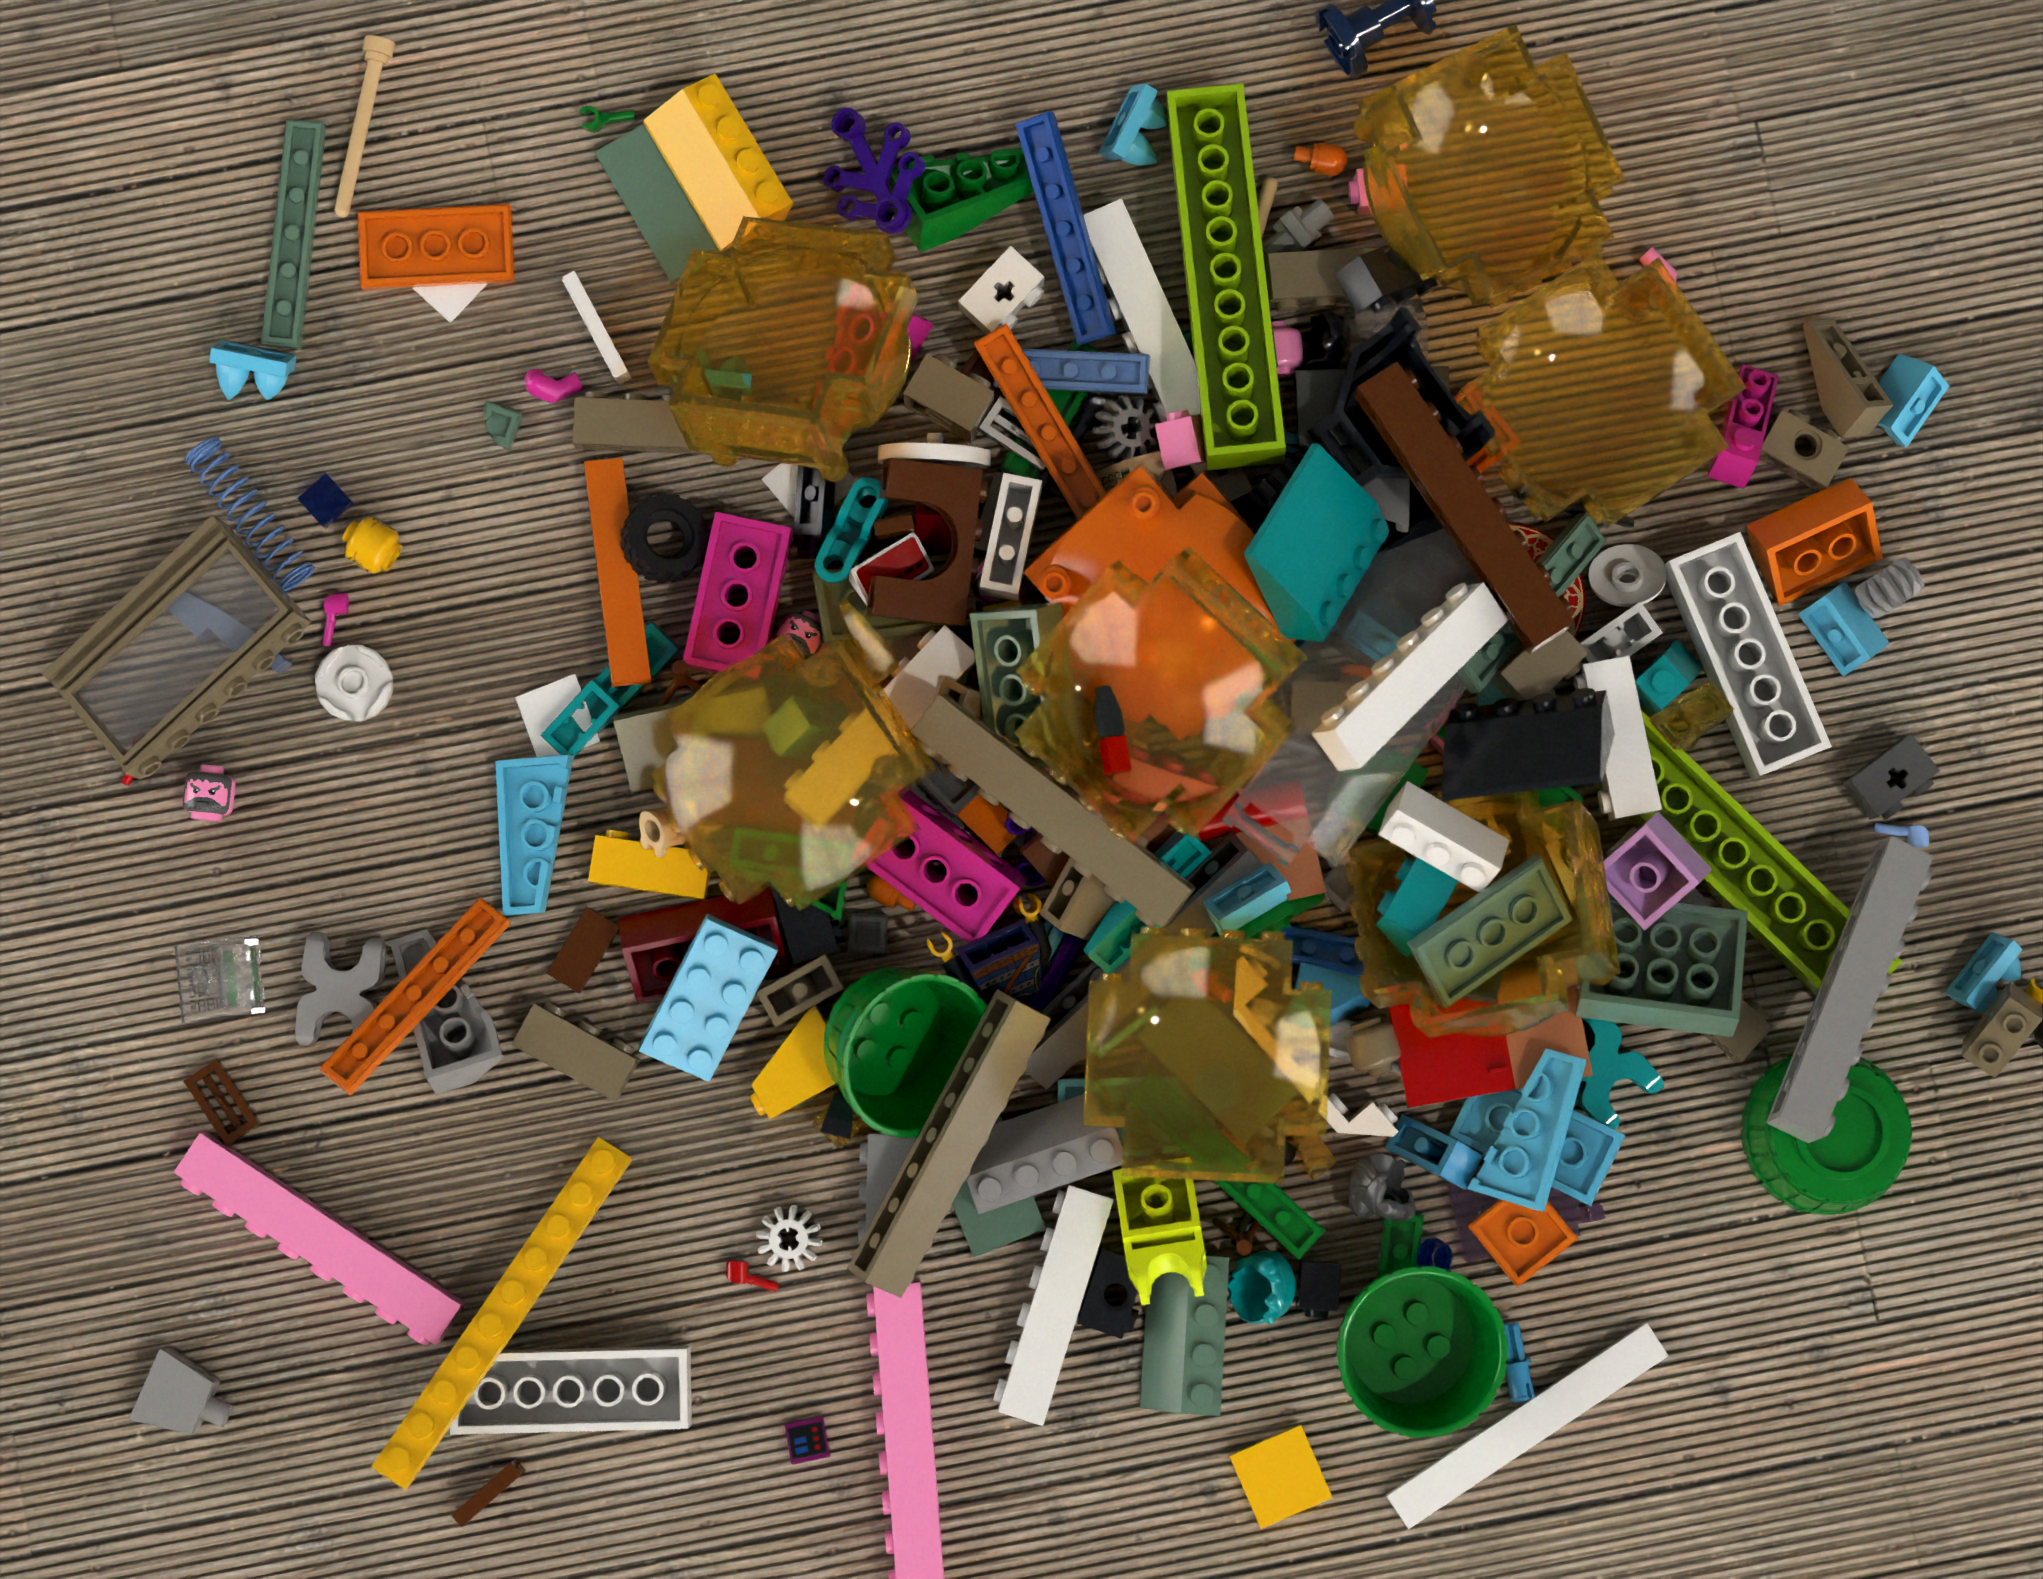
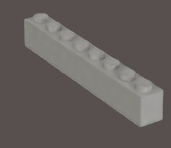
M1890 836L1877 844L1766 1121L1767 1124L1806 1143L1826 1137L1832 1130L1836 1119L1832 1112L1836 1102L1843 1099L1849 1087L1850 1081L1846 1079L1851 1065L1854 1066L1858 1062L1863 1052L1864 1045L1860 1041L1864 1031L1869 1030L1876 1019L1878 1010L1874 1008L1878 996L1886 991L1891 981V974L1888 973L1892 960H1896L1904 948L1905 939L1902 938L1906 925L1909 926L1917 915L1919 905L1915 903L1919 892L1927 887L1932 877V870L1929 867L1933 855L1894 836Z

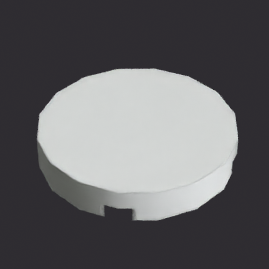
M347 645L332 650L321 661L315 674L316 691L321 705L330 714L345 721L362 722L375 717L387 706L393 693V675L389 664L378 652L363 645Z

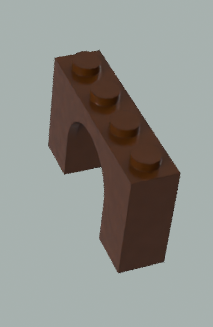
M896 458L884 459L879 499L917 503L935 510L945 520L949 528L951 550L941 570L925 580L918 581L870 576L866 615L942 625L965 626L966 619H970V613H973L974 598L969 596L970 580L976 579L978 571V558L973 557L974 543L975 541H980L983 527L982 518H977L979 502L983 503L985 501L987 492V480L982 479L983 470Z

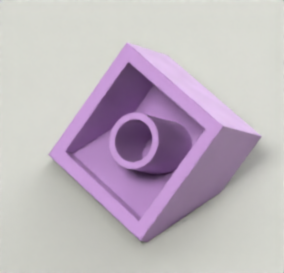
M1658 811L1591 873L1645 931L1696 887L1712 868Z

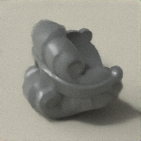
M1380 1152L1369 1154L1358 1160L1349 1178L1348 1194L1351 1211L1356 1216L1367 1218L1376 1214L1389 1220L1404 1222L1415 1215L1416 1206L1412 1193L1407 1188H1401L1405 1177V1161H1396L1391 1155Z

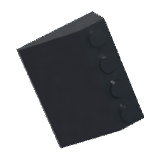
M1583 688L1574 691L1570 695L1556 696L1553 693H1543L1529 700L1517 701L1515 698H1503L1489 705L1478 706L1476 703H1464L1458 705L1455 709H1451L1445 725L1441 792L1443 801L1602 783L1615 734L1607 690L1595 691L1592 688Z

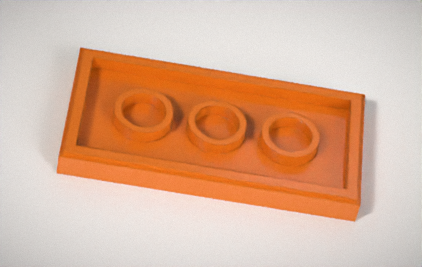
M511 204L358 212L360 284L362 290L516 282Z

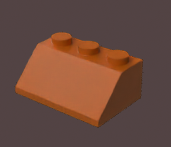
M1851 478L1746 525L1752 554L1778 606H1782L1883 559L1872 501Z

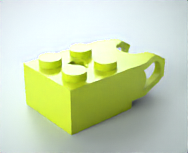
M1190 1158L1113 1170L1129 1279L1139 1292L1141 1305L1150 1304L1149 1297L1155 1279L1168 1272H1176L1188 1279L1190 1286L1193 1288L1195 1297L1203 1296L1202 1284L1207 1269V1261Z

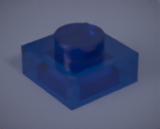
M327 473L297 498L325 529L354 504Z

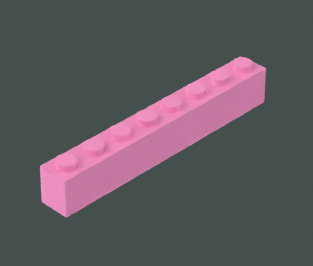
M208 1132L199 1133L174 1171L175 1174L182 1178L180 1185L198 1196L201 1192H204L214 1199L212 1206L229 1217L236 1213L247 1221L245 1228L263 1239L266 1235H269L279 1242L277 1249L294 1260L301 1256L312 1264L310 1270L314 1274L328 1282L331 1278L336 1279L345 1285L342 1291L347 1296L359 1303L366 1299L377 1307L375 1313L379 1317L393 1325L398 1320L410 1328L407 1334L424 1346H427L429 1342L434 1345L441 1343L466 1305V1302L233 1148L226 1146Z
M921 1280L912 1281L901 1298L873 1286L874 1293L866 1294L868 1317L876 1318L877 1330L876 1333L869 1334L871 1357L879 1356L880 1372H873L874 1396L882 1395L883 1411L876 1412V1427L878 1436L885 1435L886 1451H879L880 1475H888L889 1490L882 1491L883 1514H891L892 1530L885 1531L886 1553L894 1554L895 1570H888V1579H945Z

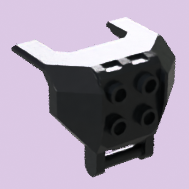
M1403 306L1397 310L1385 327L1351 351L1333 412L1307 431L1312 440H1318L1326 452L1362 488L1376 478L1410 479L1354 397L1359 385L1395 362H1398L1403 370L1409 369L1413 373L1419 384L1417 391L1425 402L1431 401L1441 416L1440 425L1446 434L1452 433L1458 439L1463 449L1461 456L1465 461H1468L1483 449L1496 434V430L1481 409L1472 416L1453 398L1425 359L1416 337L1422 328L1409 310ZM1337 425H1340L1351 444L1364 462L1368 464L1369 468L1364 472L1360 473L1330 430Z

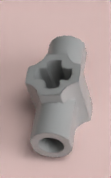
M1318 198L1304 211L1299 206L1295 207L1272 226L1276 233L1262 244L1263 252L1267 255L1268 253L1308 251L1322 238L1319 230L1335 218L1334 214L1321 198Z

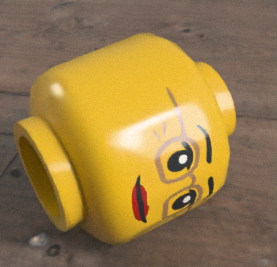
M372 516L364 518L360 523L352 521L342 537V541L347 543L345 547L346 558L372 574L378 573L381 570L386 572L390 570L403 548L399 544L398 532Z

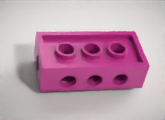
M715 512L683 660L688 664V669L762 683L793 540L791 527ZM746 552L755 554L757 559L752 567L742 569L737 566V559L741 554ZM736 590H744L748 592L746 603L739 607L730 605L728 600L731 593ZM726 628H738L740 630V637L735 643L727 645L720 641L721 633Z
M906 786L902 787L892 796L851 853V856L967 943L989 934L1028 881L1027 877ZM902 836L909 837L914 842L915 851L909 850L904 846ZM933 860H939L945 865L946 874L939 873L934 868ZM964 883L973 885L978 892V897L968 895L964 889Z

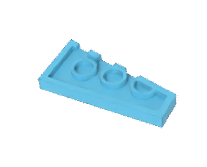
M572 755L495 761L503 916L542 914L546 911L574 758Z
M1545 1049L1521 1092L1520 1100L1513 1112L1510 1111L1503 1124L1502 1132L1494 1146H1491L1483 1159L1485 1162L1477 1176L1473 1177L1467 1188L1468 1190L1537 1211H1545L1587 1060Z

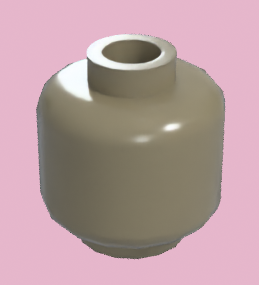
M1380 1016L1351 1024V1031L1345 1036V1044L1353 1067L1358 1071L1368 1070L1370 1077L1392 1071L1391 1063L1401 1056V1049L1393 1025L1388 1021H1381Z

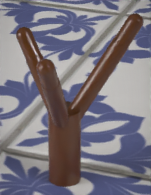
M674 659L672 666L673 681L657 706L668 704L679 686L688 685L701 696L711 695L712 693L689 676L688 664L684 660Z
M1212 1219L1213 1225L1236 1240V1249L1239 1254L1245 1257L1252 1254V1237L1261 1227V1224L1256 1219L1247 1231L1240 1233L1220 1219Z

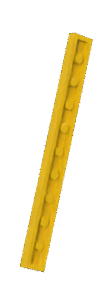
M600 1137L596 1139L371 1466L375 1471L404 1490L409 1488L632 1162L630 1156Z

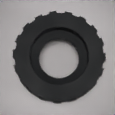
M659 493L657 496L652 497L651 495L645 498L629 514L624 522L626 524L621 529L620 536H622V541L620 545L621 550H624L626 562L632 565V569L637 574H642L649 581L655 580L658 583L664 584L667 581H672L674 583L682 577L686 578L703 561L710 537L708 533L709 525L707 520H704L701 510L692 505L693 502L680 498V495ZM669 521L681 530L683 546L677 554L662 556L650 547L647 540V532L653 523Z

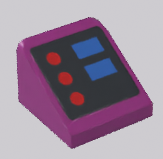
M823 1416L785 1424L792 1465L831 1456Z

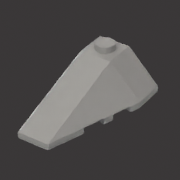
M427 929L390 941L400 982L437 943ZM462 978L413 1028L426 1079L436 1095L476 1082L504 1058L492 1018Z

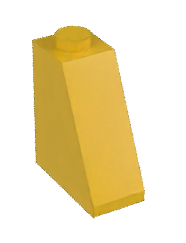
M816 1005L808 1009L751 1084L755 1093L749 1095L760 1116L767 1113L769 1119H773L836 1085L828 1071L824 1055V1032L827 1023Z

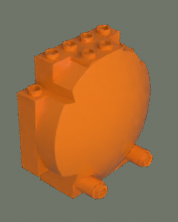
M1141 462L1036 556L1023 571L1050 603L1061 602L1072 685L1093 704L1096 687L1110 685L1121 708L1125 729L1129 727L1132 731L1136 730L1150 717V713L1161 725H1167L1181 742L1188 736L1194 740L1210 725L1206 721L1207 719L1211 721L1217 715L1221 719L1228 716L1239 705L1237 702L1239 700L1238 696L1246 689L1253 693L1267 681V671L1269 670V664L1276 659L1281 663L1297 648L1293 644L1297 639L1283 638L1244 556L1245 550L1257 531L1203 471L1198 473L1173 496L1146 465Z

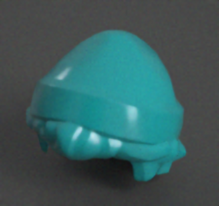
M1262 1250L1241 1258L1235 1263L1236 1269L1228 1280V1292L1230 1294L1229 1300L1242 1320L1254 1324L1266 1322L1271 1325L1274 1324L1275 1319L1281 1317L1289 1310L1296 1293L1297 1281L1291 1266L1282 1255L1272 1250Z

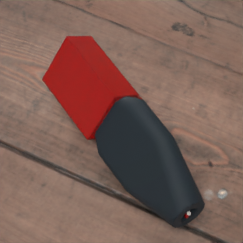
M1110 685L1096 687L1093 715L1097 734L1101 738L1099 746L1104 774L1111 775L1132 771L1126 735H1123L1125 727L1121 708Z

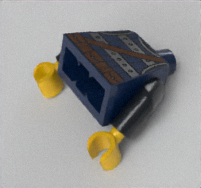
M1028 893L1031 906L1026 911L1019 897H1015L1013 900L1014 910L1026 917L1027 924L1022 919L956 949L958 955L955 957L951 952L953 947L952 940L944 931H940L946 940L945 946L941 949H935L927 938L929 950L944 961V964L941 966L947 976L958 979L970 986L987 1005H989L997 989L1025 1003V997L1038 992L1041 988V974L1046 969L1052 948L1043 920H1038L1037 914L1041 910V901L1034 894Z

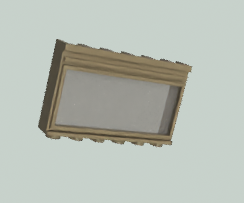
M212 515L42 674L53 684L122 767L123 772L142 780L157 772L162 765L161 761L172 751H177L185 746L190 740V734L200 725L207 724L213 720L219 712L218 708L229 698H234L246 689L247 682L257 672L269 668L274 663L276 655L286 645L297 642L303 636L304 629L311 621L228 524Z

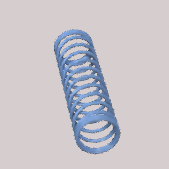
M211 437L199 443L189 451L184 462L191 466L192 472H202L200 476L201 484H212L209 488V495L211 497H220L218 501L220 509H230L227 514V520L239 521L236 532L240 534L248 533L245 544L248 546L257 545L254 553L256 558L267 557L264 561V567L266 570H275L273 578L283 590L288 591L301 584L314 572L315 566L313 563H303L287 573L282 579H276L278 572L285 565L297 559L303 553V550L296 551L276 566L267 567V563L272 556L289 546L294 541V538H288L269 553L258 555L257 552L266 541L282 532L285 526L281 525L275 528L259 541L248 542L254 531L269 523L276 514L271 513L254 527L241 531L239 527L243 521L261 510L267 501L259 502L245 515L231 518L232 511L238 505L253 497L258 489L248 491L231 505L222 506L221 503L226 495L245 484L249 477L244 476L233 483L226 491L213 494L212 490L215 485L237 471L239 464L232 465L216 479L204 482L203 478L209 469L224 462L230 456V452L221 454L207 467L196 470L194 466L204 462L216 453L221 447L222 441L219 440V437Z

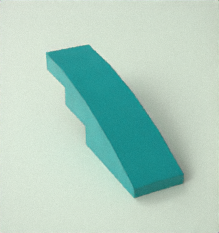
M651 622L645 628L651 681L682 649L655 622ZM608 665L596 679H592L540 736L560 755H572L575 757L596 734H599L613 720V716H617L649 683L612 687ZM586 701L592 725L586 732H583L572 715L577 709H585L584 702Z
M1183 824L1154 855L1185 878L1212 852ZM1124 900L1123 903L1114 902L1083 950L1108 975L1161 928L1158 924L1152 928L1141 921L1135 915L1138 909L1127 900Z

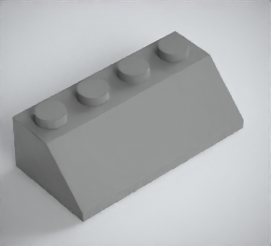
M1104 1087L993 1126L987 1143L981 1148L971 1167L970 1175L966 1179L978 1215L1129 1162Z

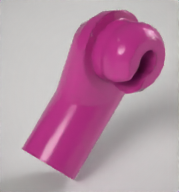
M532 369L525 375L527 391L532 396L549 403H556L584 390L576 372L560 380L544 375L540 369Z

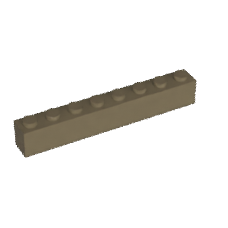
M938 694L910 731L918 738L915 744L921 750L932 757H935L938 753L949 762L946 768L962 781L970 778L980 786L978 793L984 799L995 806L999 802L1012 811L1009 817L1015 823L1026 830L1032 826L1043 835L1040 841L1056 854H1060L1062 851L1075 860L1072 866L1078 872L1089 879L1095 875L1106 884L1103 890L1119 903H1123L1124 900L1131 903L1138 909L1135 915L1152 928L1156 924L1161 928L1167 926L1196 889L1193 884L949 695Z
M998 989L996 990L847 1268L865 1283L899 1298L902 1297L906 1288L912 1283L917 1267L926 1251L932 1246L939 1226L944 1217L950 1212L953 1200L961 1185L969 1177L976 1157L981 1148L987 1143L990 1131L998 1116L1007 1106L1013 1088L1027 1068L1028 1060L1038 1042L1044 1037L1046 1027L1051 1019L1050 1017L1032 1006Z

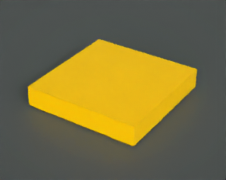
M1301 1424L1229 1455L1261 1529L1333 1498Z

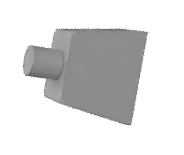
M165 1347L159 1349L129 1419L186 1434H193L199 1431L204 1420L224 1427L230 1417L233 1405L214 1398L220 1384V1380L173 1348Z

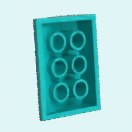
M1315 443L1311 444L1245 550L1244 556L1283 638L1324 642L1348 600L1353 596L1355 588L1364 573L1369 569L1382 543L1387 539L1390 531L1378 503L1320 444Z

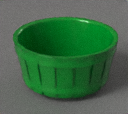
M890 967L874 971L858 979L857 982H854L845 990L840 1000H837L829 1015V1021H827L824 1032L826 1065L831 1078L841 1089L846 1102L869 1127L891 1137H918L987 1009L982 998L978 997L979 995L970 986L958 979L938 972L919 971L907 967Z
M1793 1054L1788 1055L1786 1059L1782 1058L1764 1072L1765 1075L1763 1077L1761 1076L1748 1096L1749 1100L1746 1101L1743 1110L1741 1139L1744 1154L1747 1155L1746 1160L1757 1181H1761L1762 1187L1775 1199L1781 1200L1786 1206L1804 1213L1810 1212V1214L1821 1216L1852 1212L1867 1206L1892 1186L1902 1171L1909 1155L1912 1139L1911 1120L1901 1093L1883 1070L1860 1056L1858 1062L1854 1066L1851 1065L1846 1079L1850 1081L1848 1090L1843 1099L1836 1102L1832 1112L1836 1117L1832 1130L1826 1137L1806 1143L1766 1123Z
M1433 1266L1399 1268L1376 1278L1364 1287L1348 1307L1340 1325L1337 1339V1360L1341 1379L1349 1397L1352 1398V1402L1359 1411L1384 1430L1394 1434L1397 1432L1401 1436L1411 1438L1443 1436L1454 1432L1453 1430L1455 1429L1459 1430L1479 1417L1478 1414L1480 1412L1483 1413L1497 1395L1496 1391L1500 1389L1507 1368L1505 1363L1508 1360L1507 1335L1504 1333L1506 1331L1497 1308L1493 1306L1492 1300L1479 1286L1473 1285V1282L1463 1275Z

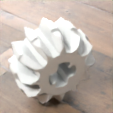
M796 1205L790 1206L789 1218L787 1219L782 1208L777 1207L774 1209L778 1223L774 1222L770 1217L764 1216L762 1222L771 1231L761 1230L756 1232L757 1238L769 1239V1243L760 1246L758 1252L762 1254L772 1249L774 1254L768 1259L767 1264L773 1266L778 1258L781 1257L783 1258L781 1265L783 1272L789 1271L790 1259L792 1258L797 1269L802 1270L805 1268L801 1257L802 1253L809 1260L814 1261L817 1258L816 1253L807 1248L808 1245L821 1246L823 1244V1240L820 1238H810V1233L820 1230L821 1225L820 1223H815L807 1228L805 1223L811 1218L812 1213L806 1211L798 1220L796 1219L798 1212ZM785 1228L786 1232H789L793 1228L798 1232L795 1238L799 1242L798 1247L793 1248V1245H790L787 1249L781 1245L784 1239L780 1235L782 1229Z

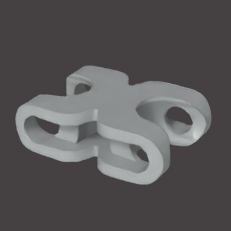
M311 932L308 935L303 954L302 975L317 990L304 995L297 1005L295 1038L299 1045L309 1046L316 1043L320 1037L324 1019L332 1013L341 1012L346 1014L352 1022V1030L354 1032L378 1006L376 1002L366 997V993L379 988L385 979L387 946L382 938L368 940L363 945L359 963L351 970L340 971L331 962L330 941L328 937L321 932Z

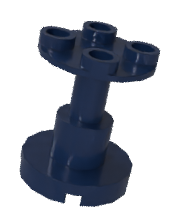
M1388 0L1373 10L1365 5L1346 17L1334 4H1328L1316 11L1315 17L1320 32L1327 28L1328 38L1324 42L1334 60L1347 76L1351 74V78L1354 79L1367 71L1368 63L1364 50L1384 39L1383 30L1410 16L1415 25L1424 34L1430 35L1436 29V23L1431 14L1435 13L1437 9L1433 0Z

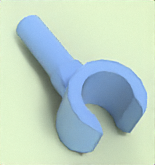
M1875 822L1874 832L1907 836V843L1916 848L1929 846V832L1924 826L1899 827Z

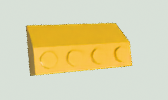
M715 73L683 88L644 119L643 124L720 252L786 219L793 202Z

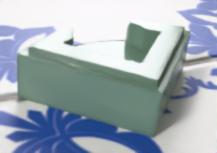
M486 401L484 419L487 430L498 445L511 451L523 419V414Z

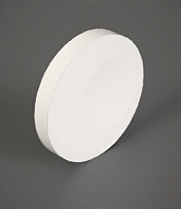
M928 433L927 443H889L879 445L878 463L883 464L884 459L896 458L984 470L990 468L991 451L973 446L943 444L944 437L942 433Z

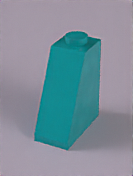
M1678 639L1672 642L1634 678L1640 708L1648 717L1662 711L1692 683L1703 668Z

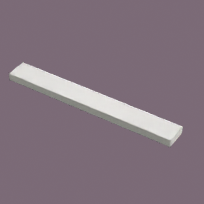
M1644 1322L1536 1394L1535 1398L1527 1400L1387 1493L1386 1497L1409 1530L1669 1355L1649 1325Z

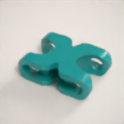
M863 477L852 485L840 508L836 522L825 538L815 560V570L823 581L831 584L842 583L849 577L850 570L863 562L868 546L876 535L874 522L884 519L888 510V500L879 499L881 483L878 480ZM874 497L876 502L872 507L865 508L860 505L863 499ZM834 561L844 564L842 570L837 573H829L827 571Z
M1582 1018L1583 1024L1590 1034L1588 1052L1593 1076L1581 1079L1577 1102L1589 1118L1616 1130L1619 1127L1620 1119L1609 1102V1091L1614 1083L1626 1078L1638 1085L1644 1092L1658 1093L1664 1087V1082L1641 1053L1634 1051L1617 1052L1622 1041V1035L1614 1022Z

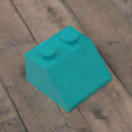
M1416 856L1413 860L1408 857L1405 858L1395 875L1397 879L1401 880L1394 892L1389 889L1387 890L1376 909L1382 913L1376 926L1398 951L1406 957L1412 954L1407 943L1435 924L1458 883V880Z

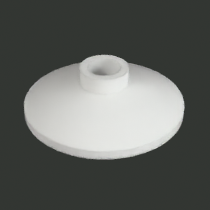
M1634 544L1616 545L1602 551L1592 561L1588 574L1591 589L1600 599L1609 604L1622 607H1633L1640 601L1642 604L1653 600L1663 590L1667 577L1663 560L1654 551Z

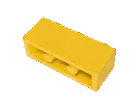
M606 830L605 836L595 835L588 877L589 882L698 900L707 899L714 855L710 852H705L706 845L685 842L682 848L669 847L666 855L659 858L655 856L653 847L645 850L640 842L628 840L629 833Z

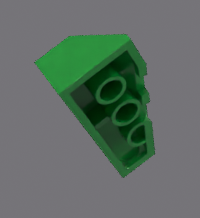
M1022 148L994 150L991 156L969 157L968 152L956 153L955 159L934 160L933 155L920 156L925 162V169L921 176L913 179L907 202L912 209V216L904 230L919 252H923L958 238L1034 192ZM915 161L909 164L908 170L914 167ZM898 165L893 167L889 179L891 192L894 190L900 173Z

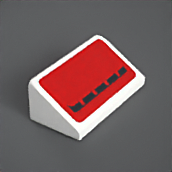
M912 532L852 568L849 572V582L867 606L870 576L920 581L935 572V569L915 532Z

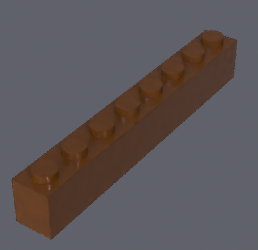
M1395 362L1359 385L1354 397L1480 583L1483 582L1506 614L1509 619L1507 621L1530 655L1569 630L1575 622L1571 617L1574 615V611L1563 595L1557 596L1549 585L1552 580L1546 568L1540 562L1534 563L1527 552L1529 545L1522 533L1518 530L1513 532L1505 520L1507 513L1501 502L1495 497L1492 499L1483 488L1485 481L1479 470L1474 465L1469 467L1461 456L1463 449L1458 439L1452 433L1446 434L1439 423L1441 416L1431 401L1425 402L1417 391L1419 384L1413 373L1409 369L1403 370L1399 363Z

